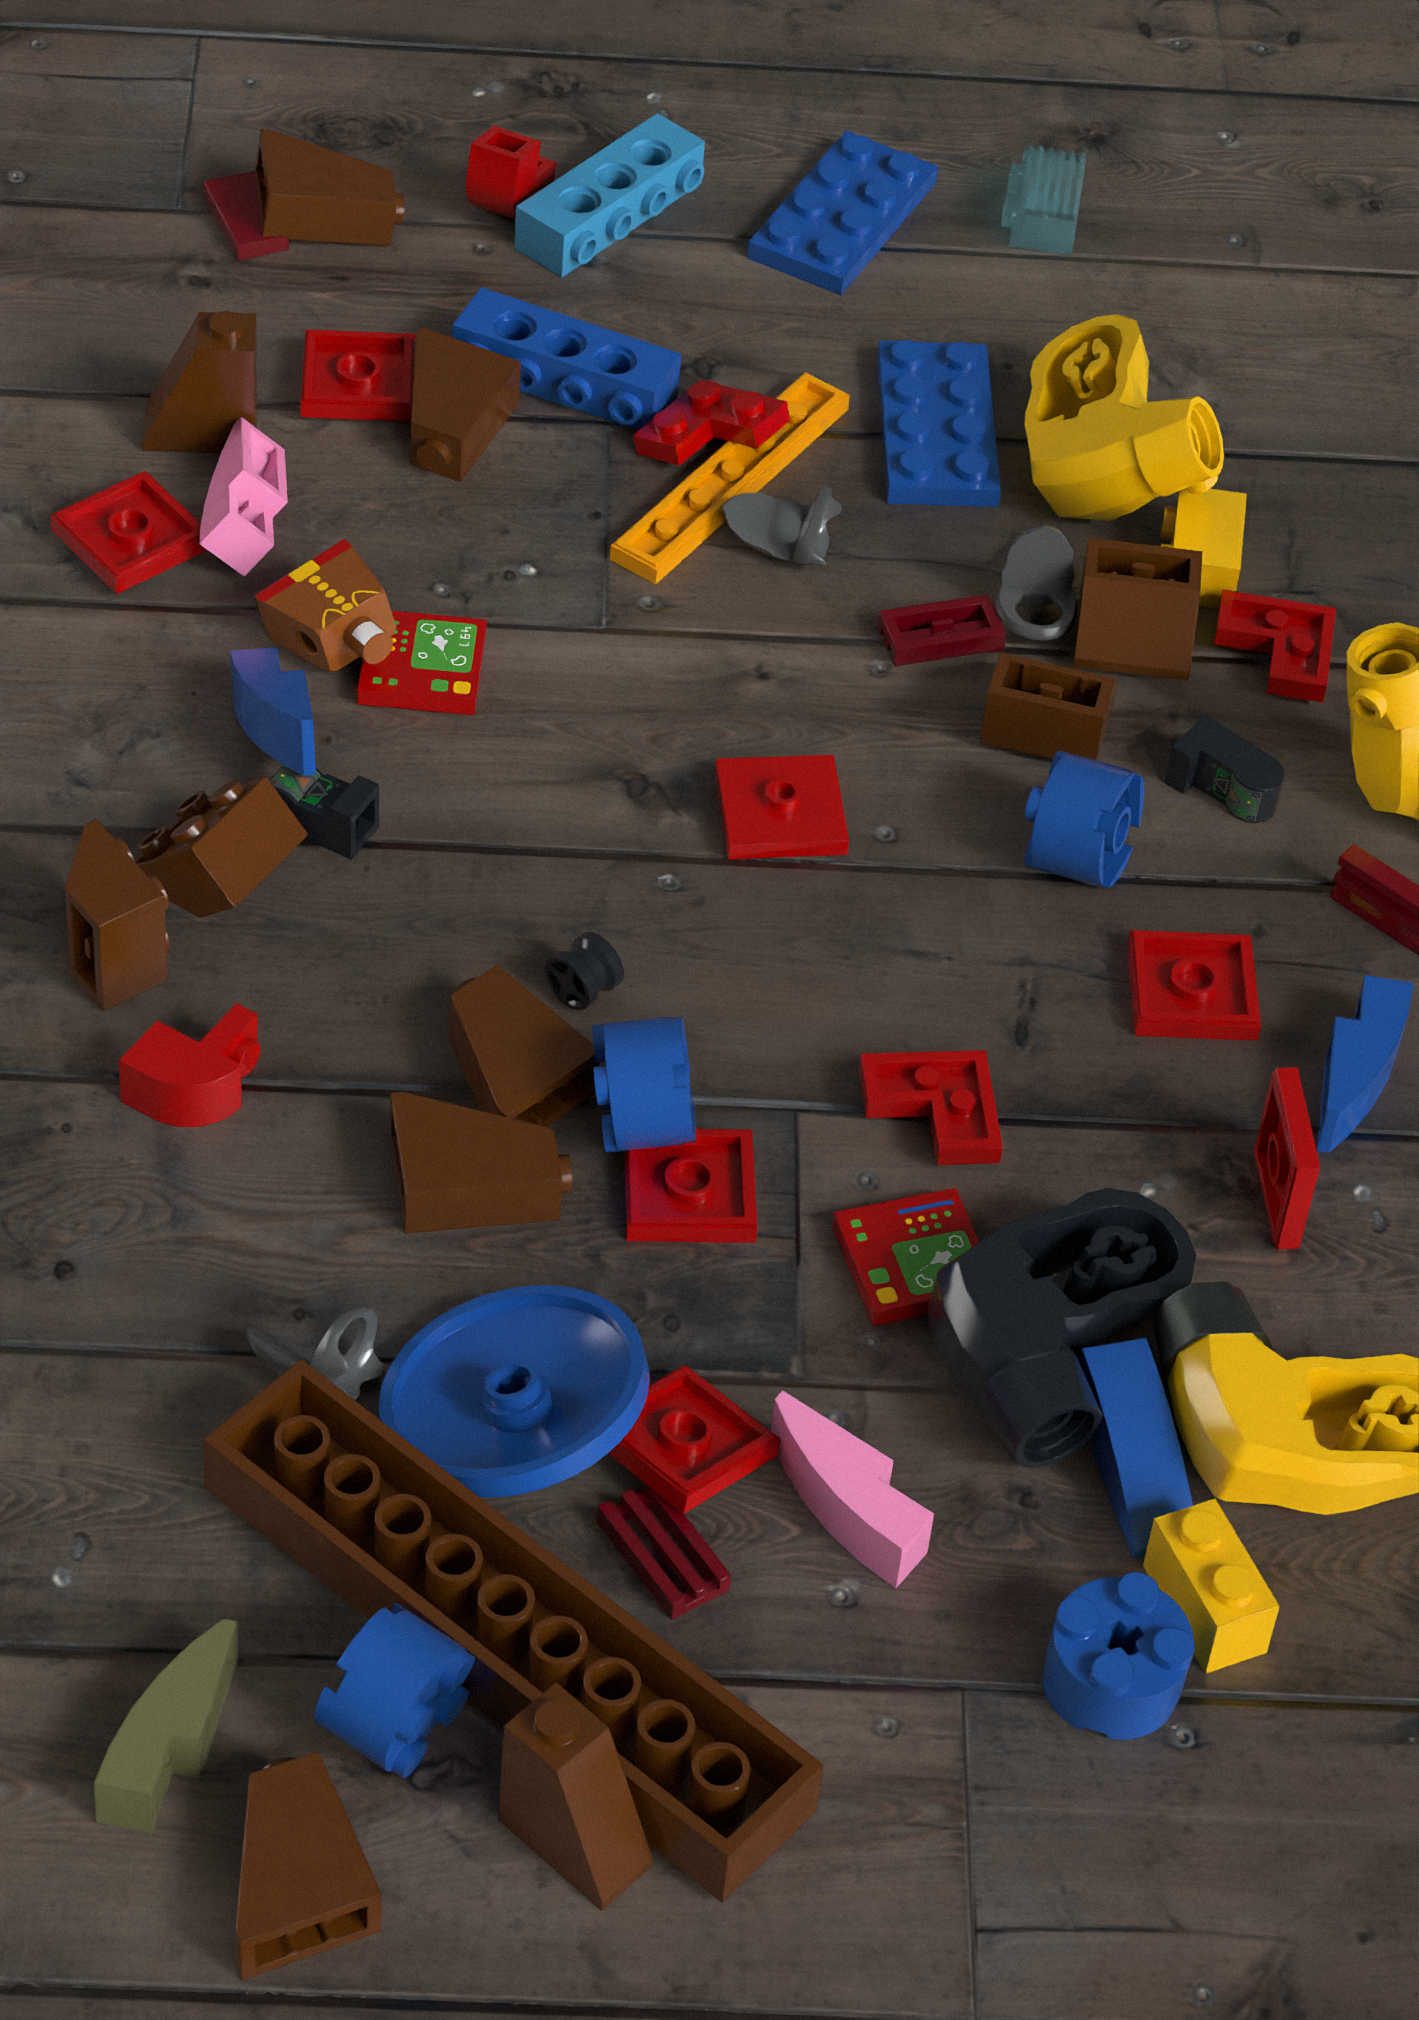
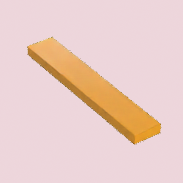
M804 372L775 398L787 401L790 421L757 449L727 441L611 544L610 561L656 585L726 521V515L722 510L723 504L727 503L733 496L760 491L848 411L850 395Z

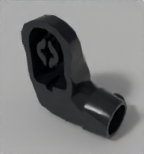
M1112 1188L1089 1192L1067 1206L1028 1215L1010 1222L973 1248L942 1266L936 1275L927 1309L932 1336L954 1379L961 1389L976 1403L978 1412L1005 1445L1010 1456L1022 1466L1031 1468L1048 1466L1080 1450L1093 1438L1101 1426L1103 1414L1078 1360L1081 1357L1082 1348L1098 1346L1111 1335L1155 1318V1312L1165 1299L1191 1283L1196 1253L1188 1232L1166 1208L1137 1192Z

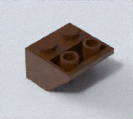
M1088 538L1079 588L1073 667L1189 680L1201 590L1202 551Z
M1000 652L987 692L980 742L1053 759L1058 751H1064L1097 760L1118 692L1119 681L1115 678Z
M266 776L241 784L238 779H234L221 786L212 795L207 796L204 791H199L184 800L174 810L178 819L168 828L163 826L155 830L137 845V849L141 854L134 861L147 876L154 875L158 878L171 903L202 918L235 908L308 836V833Z
M97 819L85 823L65 886L70 973L103 1011H106L168 980L167 952L170 951L171 944L166 932L165 910L169 908V899L158 878L154 875L147 876L135 863L128 845L122 838H113Z

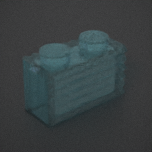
M1029 144L1024 147L1022 164L1011 163L1007 188L1008 195L1005 197L1001 227L1011 228L1010 247L1072 255L1087 158L1083 152L1077 155L1072 150L1065 153L1062 148L1055 152L1052 147L1044 150L1041 145L1034 148Z

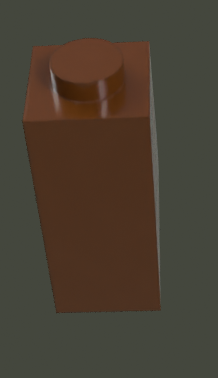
M260 130L254 172L263 237L286 236V239L390 246L394 225H402L405 208L404 194L396 192L392 170L273 130Z
M230 311L198 313L146 404L143 451L222 453L234 424L241 417L257 428V322L255 313H234Z
M421 327L416 333L410 465L461 482L519 405L521 361Z
M495 965L476 979L471 978L464 981L450 995L449 1039L480 1111L548 1127L596 1094L594 1067L600 1066V1062L596 1063L593 1044L501 967Z
M407 1092L390 1093V1140L405 1234L560 1220L562 1194L572 1193L573 1182L569 1154L558 1155L554 1129Z
M557 1682L554 1683L504 1725L499 1821L602 1911L653 1866V1857L609 1727Z
M319 1751L299 1758L283 1757L266 1765L262 1770L251 1773L249 1776L235 1930L236 1968L241 1980L381 1932L382 1893Z

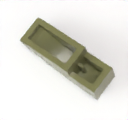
M223 1618L191 1642L157 1675L131 1708L113 1738L94 1781L96 1823L153 1834L172 1773L201 1778L238 1662L237 1621Z

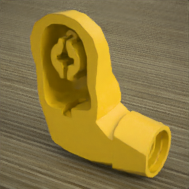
M1119 314L1092 318L1070 327L1048 342L1033 360L1030 371L1032 390L1025 412L1024 423L1032 480L1055 514L1061 518L1111 521L1134 512L1159 496H1169L1183 489H1187L1191 494L1203 493L1215 485L1218 480V474L1222 470L1224 461L1223 438L1215 414L1206 400L1195 396L1147 402L1149 360L1137 320Z
M1395 622L1379 625L1364 631L1351 642L1346 652L1351 748L1356 780L1370 806L1375 811L1397 813L1419 821V628Z

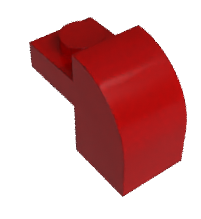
M493 125L474 140L470 146L466 175L468 202L473 206L515 220L517 205L554 182L557 162L539 156L541 141Z
M236 1003L200 1042L156 1021L119 1059L121 1102L160 1123L176 1127H201L217 1123L231 1116L242 1107L241 1077L247 1076L252 1071L260 1056L261 1046L258 1043L257 1013Z

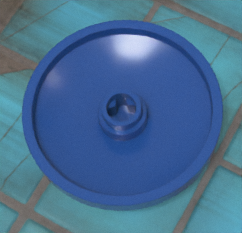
M533 1285L510 1288L480 1296L454 1307L437 1317L414 1335L395 1357L385 1375L379 1396V1415L383 1423L480 1498L525 1494L552 1486L577 1475L595 1464L620 1443L637 1421L645 1405L650 1383L649 1365L636 1326L619 1307L609 1300L585 1290L565 1286Z

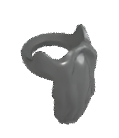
M819 486L809 506L801 505L791 499L776 498L757 492L733 496L727 503L723 504L722 510L726 515L725 520L731 531L752 548L797 565L826 566L827 562L823 558H825L830 544L826 523L829 519L841 513L842 505L831 497V487Z
M1042 524L1020 535L1010 546L1007 561L1002 570V587L995 601V610L1000 620L1008 629L1027 639L1040 641L1057 639L1069 633L1075 625L1078 602L1072 590V583L1075 577L1072 564L1073 549L1066 536L1059 529ZM1054 604L1060 608L1062 617L1051 625H1034L1021 619L1016 613L1015 607L1017 605L1045 607Z
M367 1305L352 1308L341 1314L325 1333L315 1354L274 1334L247 1326L246 1335L254 1354L278 1376H281L302 1359L356 1400L360 1395L359 1387L363 1382H372L384 1374V1365L374 1353V1341L378 1328L377 1314ZM356 1318H359V1329L350 1349L343 1356L338 1350V1341L345 1328Z

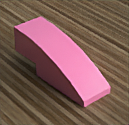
M241 417L234 424L212 476L201 520L200 545L245 577L274 546L273 517L288 503L285 449Z
M782 1391L774 1401L771 1432L781 1439L777 1456L783 1470L805 1505L829 1534L861 1564L891 1586L897 1588L928 1552L934 1513L890 1486L894 1460L785 1391Z

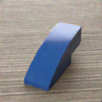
M277 647L230 650L233 706L237 720L246 735L263 752L282 765L303 776L316 775L313 716L305 670L281 671Z
M1364 975L1354 1019L1335 1017L1325 1057L1317 1151L1330 1153L1354 1131L1373 1108L1388 1082L1399 1051L1409 1014L1414 983Z
M1143 1338L1082 1348L1080 1357L1081 1367L1103 1414L1101 1426L1095 1433L1092 1451L1132 1559L1145 1557L1154 1518L1193 1506L1171 1411L1147 1339Z

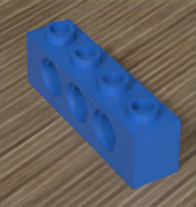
M482 287L452 327V338L521 361L520 391L636 430H640L658 412L667 408L678 397L681 353Z

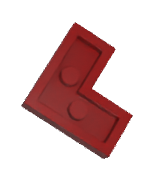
M700 380L691 385L684 394L667 408L658 412L651 421L633 435L638 455L680 466L713 437L757 449L790 421L787 401L763 396L758 392L744 391L720 385L715 381Z
M1223 589L1214 645L1271 654L1267 694L1323 703L1328 684L1336 608Z
M986 1050L861 1054L859 1075L866 1118L929 1116L937 1165L1000 1163L1003 1145Z

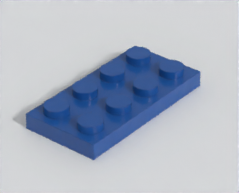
M845 131L748 242L747 259L842 295L936 184L938 166L919 159L910 153H904L872 141L866 136Z
M879 340L877 368L887 504L999 507L1001 487L987 344Z

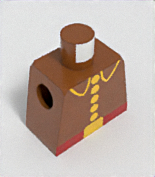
M345 539L255 595L268 638L326 672L338 671L359 656L369 664H377L383 661L392 649L393 641L391 636L396 630V624L386 592L358 553Z

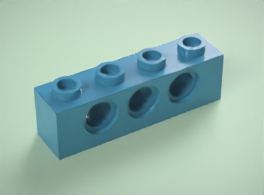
M655 114L517 205L514 249L559 277H564L580 265L588 263L596 254L615 241L626 237L630 231L652 216L660 214L664 208L686 193L694 191L702 183L704 176L705 141L662 115Z

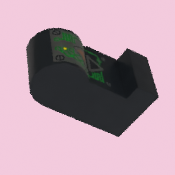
M1205 715L1172 746L1164 783L1182 794L1194 786L1221 803H1225L1228 811L1237 819L1249 823H1260L1273 817L1276 812L1284 781V769L1281 763L1274 757Z
M284 765L269 780L308 833L305 839L352 860L379 828V784L358 775L350 784L329 774L324 775L317 768L316 775L303 776Z

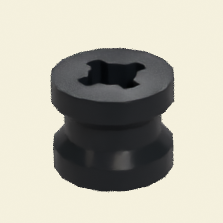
M593 932L583 933L572 943V949L569 952L559 951L545 963L546 977L553 992L563 1003L578 1011L585 1010L596 1001L600 990L611 991L624 979L623 965L616 950L602 936Z

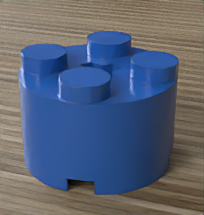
M1058 751L1052 760L1045 788L1035 786L1027 801L1025 818L1027 821L1034 822V827L1025 852V865L1087 884L1100 885L1107 888L1112 887L1123 873L1133 846L1124 844L1130 825L1138 828L1140 826L1145 795L1144 779L1142 776L1123 767Z
M682 1016L592 1025L596 1063L606 1062L605 1066L594 1067L597 1104L603 1105L604 1111L611 1110V1114L602 1115L605 1152L611 1153L696 1142L693 1093H691L689 1076L690 1063Z
M1132 1572L1123 1577L1101 1578L1080 1586L1068 1595L1058 1607L1044 1660L1043 1687L1050 1704L1070 1725L1082 1731L1086 1727L1093 1731L1107 1734L1106 1738L1134 1739L1157 1730L1168 1721L1175 1709L1193 1658L1195 1643L1189 1620L1180 1606L1169 1595L1159 1589L1157 1582L1152 1577L1144 1573Z
M393 1603L392 1611L384 1607L374 1614L342 1654L336 1666L345 1671L340 1687L336 1693L327 1686H324L315 1709V1723L386 1771H393L402 1778H407L416 1769L428 1748V1742L424 1738L437 1722L448 1727L463 1709L470 1691L461 1684L471 1671L475 1657L466 1652L465 1647L398 1603Z

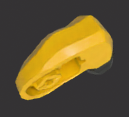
M1196 1282L1165 1299L1155 1312L1154 1329L1163 1378L1169 1387L1174 1420L1195 1469L1215 1497L1228 1502L1278 1505L1302 1512L1330 1515L1355 1511L1391 1499L1419 1493V1358L1405 1354H1393L1356 1359L1324 1356L1299 1357L1287 1361L1273 1351V1347L1242 1289L1229 1282Z

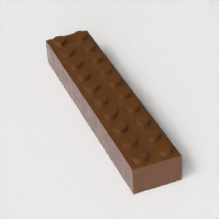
M300 1359L203 1439L205 1489L367 1619H370L384 1607L392 1611L393 1603H398L465 1647L466 1652L475 1657L471 1671L461 1684L470 1691L468 1700L503 1728L505 1724L556 1682L606 1724L610 1729L648 1844L721 1903L817 1811L824 1764L304 1360Z

